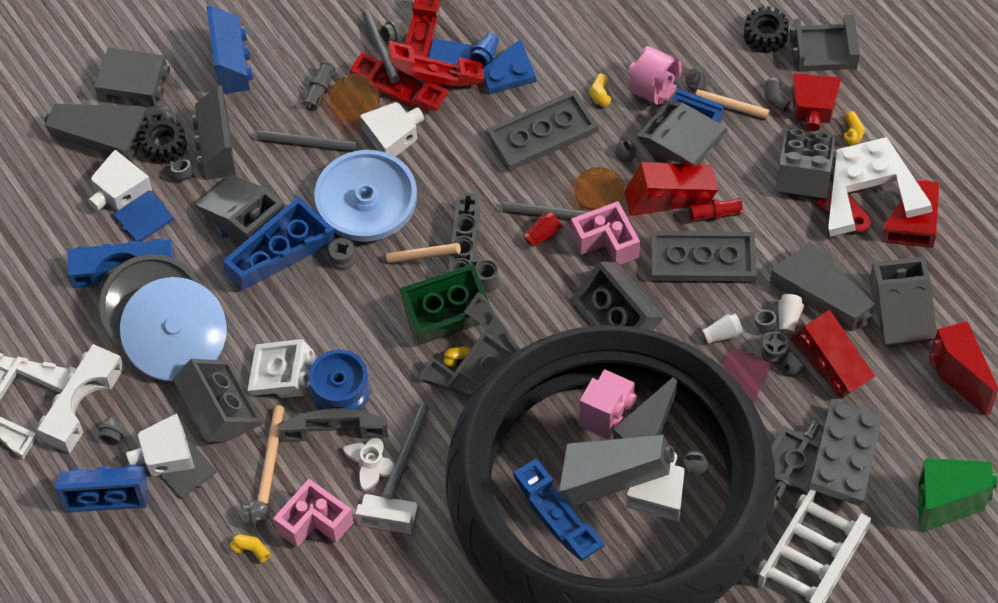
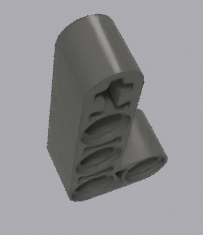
M466 192L460 194L456 200L451 244L459 243L460 252L466 251L467 253L450 255L449 272L474 264L485 293H490L499 284L498 266L491 260L475 259L480 219L479 199L475 194ZM484 275H490L491 277L485 278V277H482V276H484Z

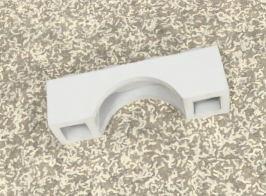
M94 344L88 352L82 355L80 365L74 373L68 376L65 388L61 394L55 396L52 408L47 415L40 419L37 430L42 442L68 454L71 453L84 433L79 420L75 416L79 402L91 392L111 390L124 370L119 355Z

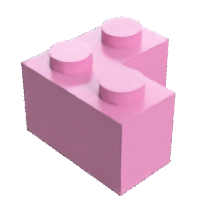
M619 201L571 219V236L581 255L605 247L612 261L618 262L620 265L639 258L640 240Z
M605 369L599 380L592 378L580 399L579 427L609 440L613 434V429L624 420L623 414L626 409L631 410L635 403L637 395L634 394V382Z
M310 479L304 483L273 518L276 532L296 547L305 540L314 528L337 543L354 523L351 508Z

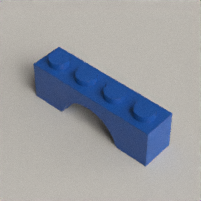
M159 238L145 242L107 243L102 246H79L68 249V277L72 288L99 286L105 274L137 256L158 254L175 259L172 240Z

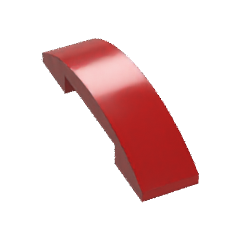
M414 0L413 16L405 42L406 45L413 46L414 55L426 58L429 56L441 0ZM396 69L397 73L408 75L400 69Z
M393 41L388 43L389 61L401 71L417 79L450 86L475 85L484 81L482 63L458 58L456 64L414 55L413 46Z
M363 52L360 53L350 68V73L368 87L410 107H418L427 111H438L449 93V90L426 81L423 85L401 74H398L400 80L397 83H391L383 67V61Z

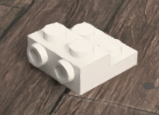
M303 339L256 344L247 391L252 396L275 393L280 398L304 396L305 388L310 387L308 370L309 365L315 361L314 351Z

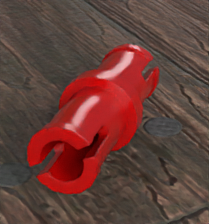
M741 198L725 201L714 199L711 200V203L689 205L691 221L708 218L718 220L721 219V216L743 214Z

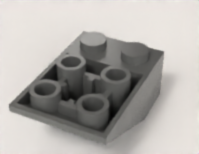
M668 100L638 133L637 137L653 157L696 166L705 159L709 150L721 141L722 136L728 129L682 102Z
M798 128L785 129L776 191L827 199L835 136L825 132H805Z
M231 174L199 200L195 207L242 245L282 211L284 204L266 188Z
M925 257L873 262L869 279L885 346L933 341L937 330L931 280Z

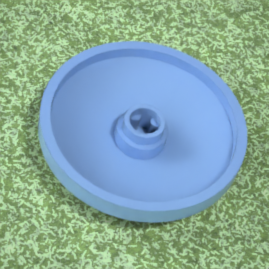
M376 150L354 151L332 161L320 174L314 192L318 215L335 229V234L354 241H375L396 233L410 220L417 204V187L410 169L393 155Z
M162 278L146 284L130 298L121 317L120 336L128 359L140 372L158 381L175 383L174 377L190 359L218 360L226 341V318L219 301L207 288L185 278Z

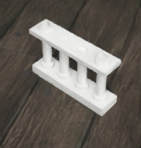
M810 489L807 496L802 494L795 507L798 511L768 561L763 559L756 571V574L759 575L757 586L763 588L767 579L771 578L806 597V601L809 603H826L868 531L871 518L861 513L857 521L851 520L850 522L815 504L816 491ZM809 512L845 531L847 538L844 543L838 542L837 544L801 525L806 514ZM794 534L832 553V557L835 558L832 564L828 565L826 563L824 566L789 547L788 544ZM781 556L818 574L819 579L822 580L819 586H812L811 588L777 570L775 566Z

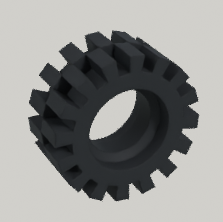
M763 6L758 8V12L755 9L752 10L751 15L748 14L745 20L744 38H746V44H750L752 50L757 47V52L759 53L762 52V49H765L766 53H770V49H773L774 52L778 51V47L782 49L788 38V18H785L783 12L779 14V9L777 8L771 11L770 6H767V10H764ZM769 26L776 31L771 34H764L759 32L757 28Z
M161 116L160 121H157L155 117L152 119V124L149 121L146 122V128L142 127V134L139 136L146 158L149 157L153 163L157 160V164L162 165L163 160L166 161V164H171L170 159L173 158L175 162L178 160L177 155L181 157L184 155L183 150L187 149V140L184 128L178 120L174 122V119L169 117L167 121L165 116ZM161 136H171L173 138L170 143L165 145L154 143Z

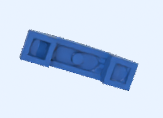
M537 459L513 472L517 484L536 514L571 554L580 561H583L605 546V543L589 523L583 524L554 488L552 477Z

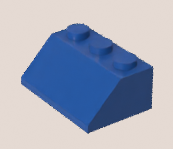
M206 6L214 65L219 86L222 85L224 94L250 90L249 80H253L251 65L246 66V60H250L248 45L243 46V41L247 40L245 26H240L238 16L213 6Z
M126 465L124 468L103 466L94 470L74 468L70 471L61 472L55 484V490L65 513L147 508V476L143 466Z

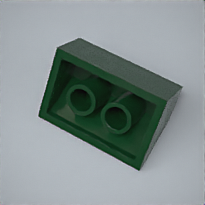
M474 264L399 288L407 321L417 346L480 325L479 322L464 311L478 292L488 301Z

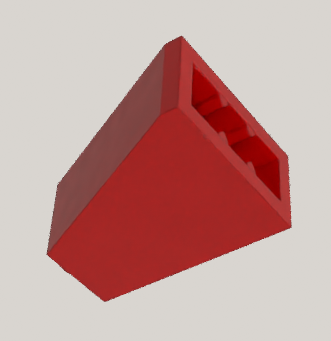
M916 180L930 201L933 212L907 218L903 200L901 199L884 226L881 243L934 247L937 235L940 182Z

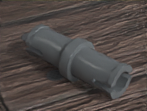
M322 61L315 78L311 79L309 83L310 89L303 101V105L307 109L317 110L323 94L327 93L329 89L328 83L336 69L332 63Z

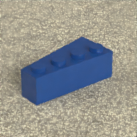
M298 196L223 260L224 275L243 291L328 247L334 241L335 229Z

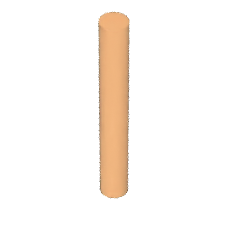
M699 89L696 92L697 96L722 104L725 108L767 119L769 110Z
M459 243L391 252L386 254V259L388 263L458 254L461 248Z

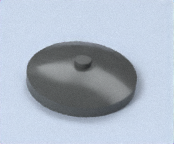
M148 254L127 260L110 274L102 288L99 309L101 321L107 335L119 348L124 350L120 336V322L124 308L130 298L146 284L162 278H185L200 284L196 275L186 265L168 256Z

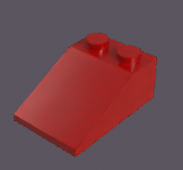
M968 321L937 329L935 339L932 342V350L929 353L931 367L933 369L936 368L940 378L984 415H989L998 393V386Z

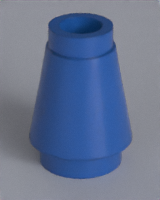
M487 33L470 50V60L482 63V68L491 63L499 42L498 36L494 33Z

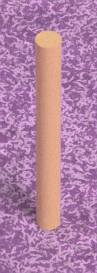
M279 405L274 406L257 499L266 506L268 505L280 437L279 425L282 424L284 407Z

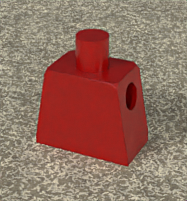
M802 73L793 74L791 92L794 117L798 121H805L806 130L818 131L820 123L831 122L839 94L841 77Z

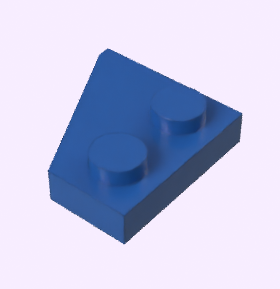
M518 40L483 68L484 83L489 95L536 82V75L522 40Z

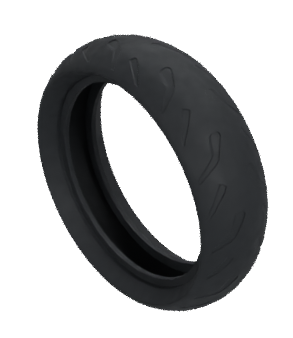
M622 325L580 327L547 336L523 347L493 369L476 388L456 423L449 445L445 477L447 506L452 525L462 549L482 578L509 603H714L737 583L758 553L770 525L776 491L775 463L765 426L753 402L731 374L715 360L679 339L652 330ZM604 369L634 382V385L656 392L669 380L675 378L677 380L674 400L693 413L711 433L723 455L729 479L728 503L722 517L706 540L689 555L671 566L651 574L632 578L601 579L586 577L568 572L541 559L522 544L508 528L494 501L490 485L492 467L498 449L518 419L534 405L557 392L589 384L592 378L599 380Z

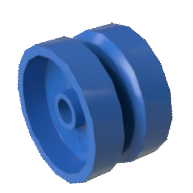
M337 349L322 354L311 365L309 380L313 402L318 410L343 408L362 411L368 403L370 387L366 364L360 356L351 351Z

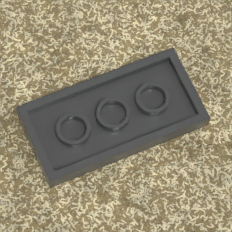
M573 90L487 128L486 131L487 136L509 171L597 133L599 126L577 92Z
M651 231L652 281H756L755 232Z
M831 399L828 404L808 488L860 507L865 497L882 416Z

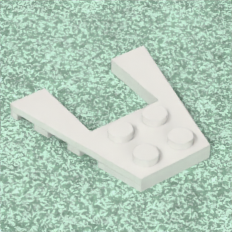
M887 137L837 149L828 227L830 236L856 230L848 192L897 180L907 218L933 212L930 201Z
M0 353V400L17 373L61 393L66 386L68 376L74 373L76 368L69 367L67 369L57 367L53 363L43 362L42 364L28 361V358L17 357L16 359L6 357ZM0 417V442L18 457L24 459L37 438L36 433Z

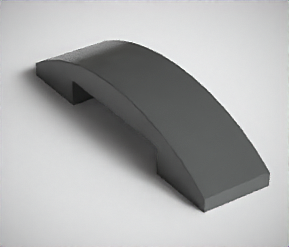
M333 408L311 411L295 416L279 425V435L281 442L308 441V432L360 429L362 439L388 437L387 420L368 412Z

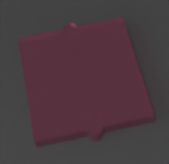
M732 347L722 367L740 384L744 392L754 403L772 364L755 357L753 353L747 354Z

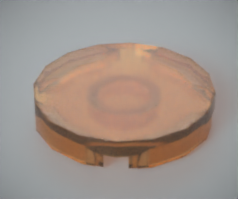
M356 73L344 76L335 83L330 94V102L334 113L340 119L356 124L361 123L360 115L378 109L380 96L374 82L368 77Z
M605 167L590 168L577 177L574 185L575 199L580 207L584 210L586 208L590 212L618 201L621 203L625 196L624 181L612 169Z

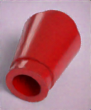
M552 212L546 215L543 213L523 237L533 248L535 245L559 234L558 231L562 228V225Z

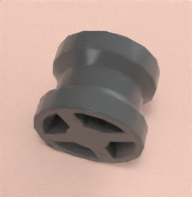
M338 238L331 242L329 254L332 266L338 270H347L354 266L356 255L353 243L346 238Z
M777 331L767 333L763 337L760 352L763 360L769 364L783 362L787 355L788 338L783 333Z

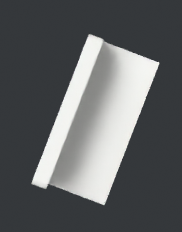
M365 494L362 505L358 504L357 524L358 526L411 534L417 511V503Z

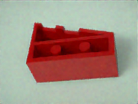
M641 162L624 193L630 216L688 208L689 205L710 203L717 193L718 187L713 167L709 164L692 166L680 163Z
M830 310L805 325L790 338L830 384L832 390L839 394L841 398H844L875 377Z

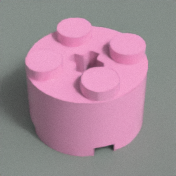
M646 46L636 63L633 62L629 66L627 75L630 77L629 91L654 104H664L676 89L677 85H674L673 82L675 77L680 78L681 61L655 48Z

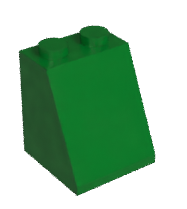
M925 458L918 479L919 532H926L984 511L987 502L992 501L993 489L997 487V472H993L992 462Z

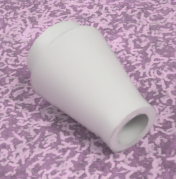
M793 294L781 296V300L778 301L779 332L785 335L794 334L795 327L804 308L801 297Z
M728 313L709 327L703 329L702 332L707 343L710 344L738 338V335L743 333V329L736 313L732 315Z

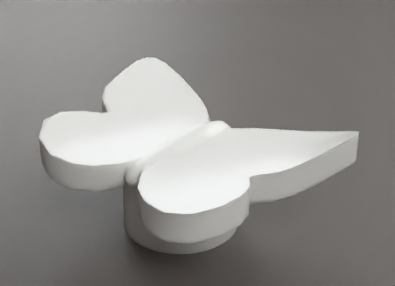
M378 438L370 439L366 445L355 443L343 447L345 455L359 463L358 465L361 467L360 486L363 491H368L374 487L379 481V476L390 477L394 467L390 459L382 456L384 445Z

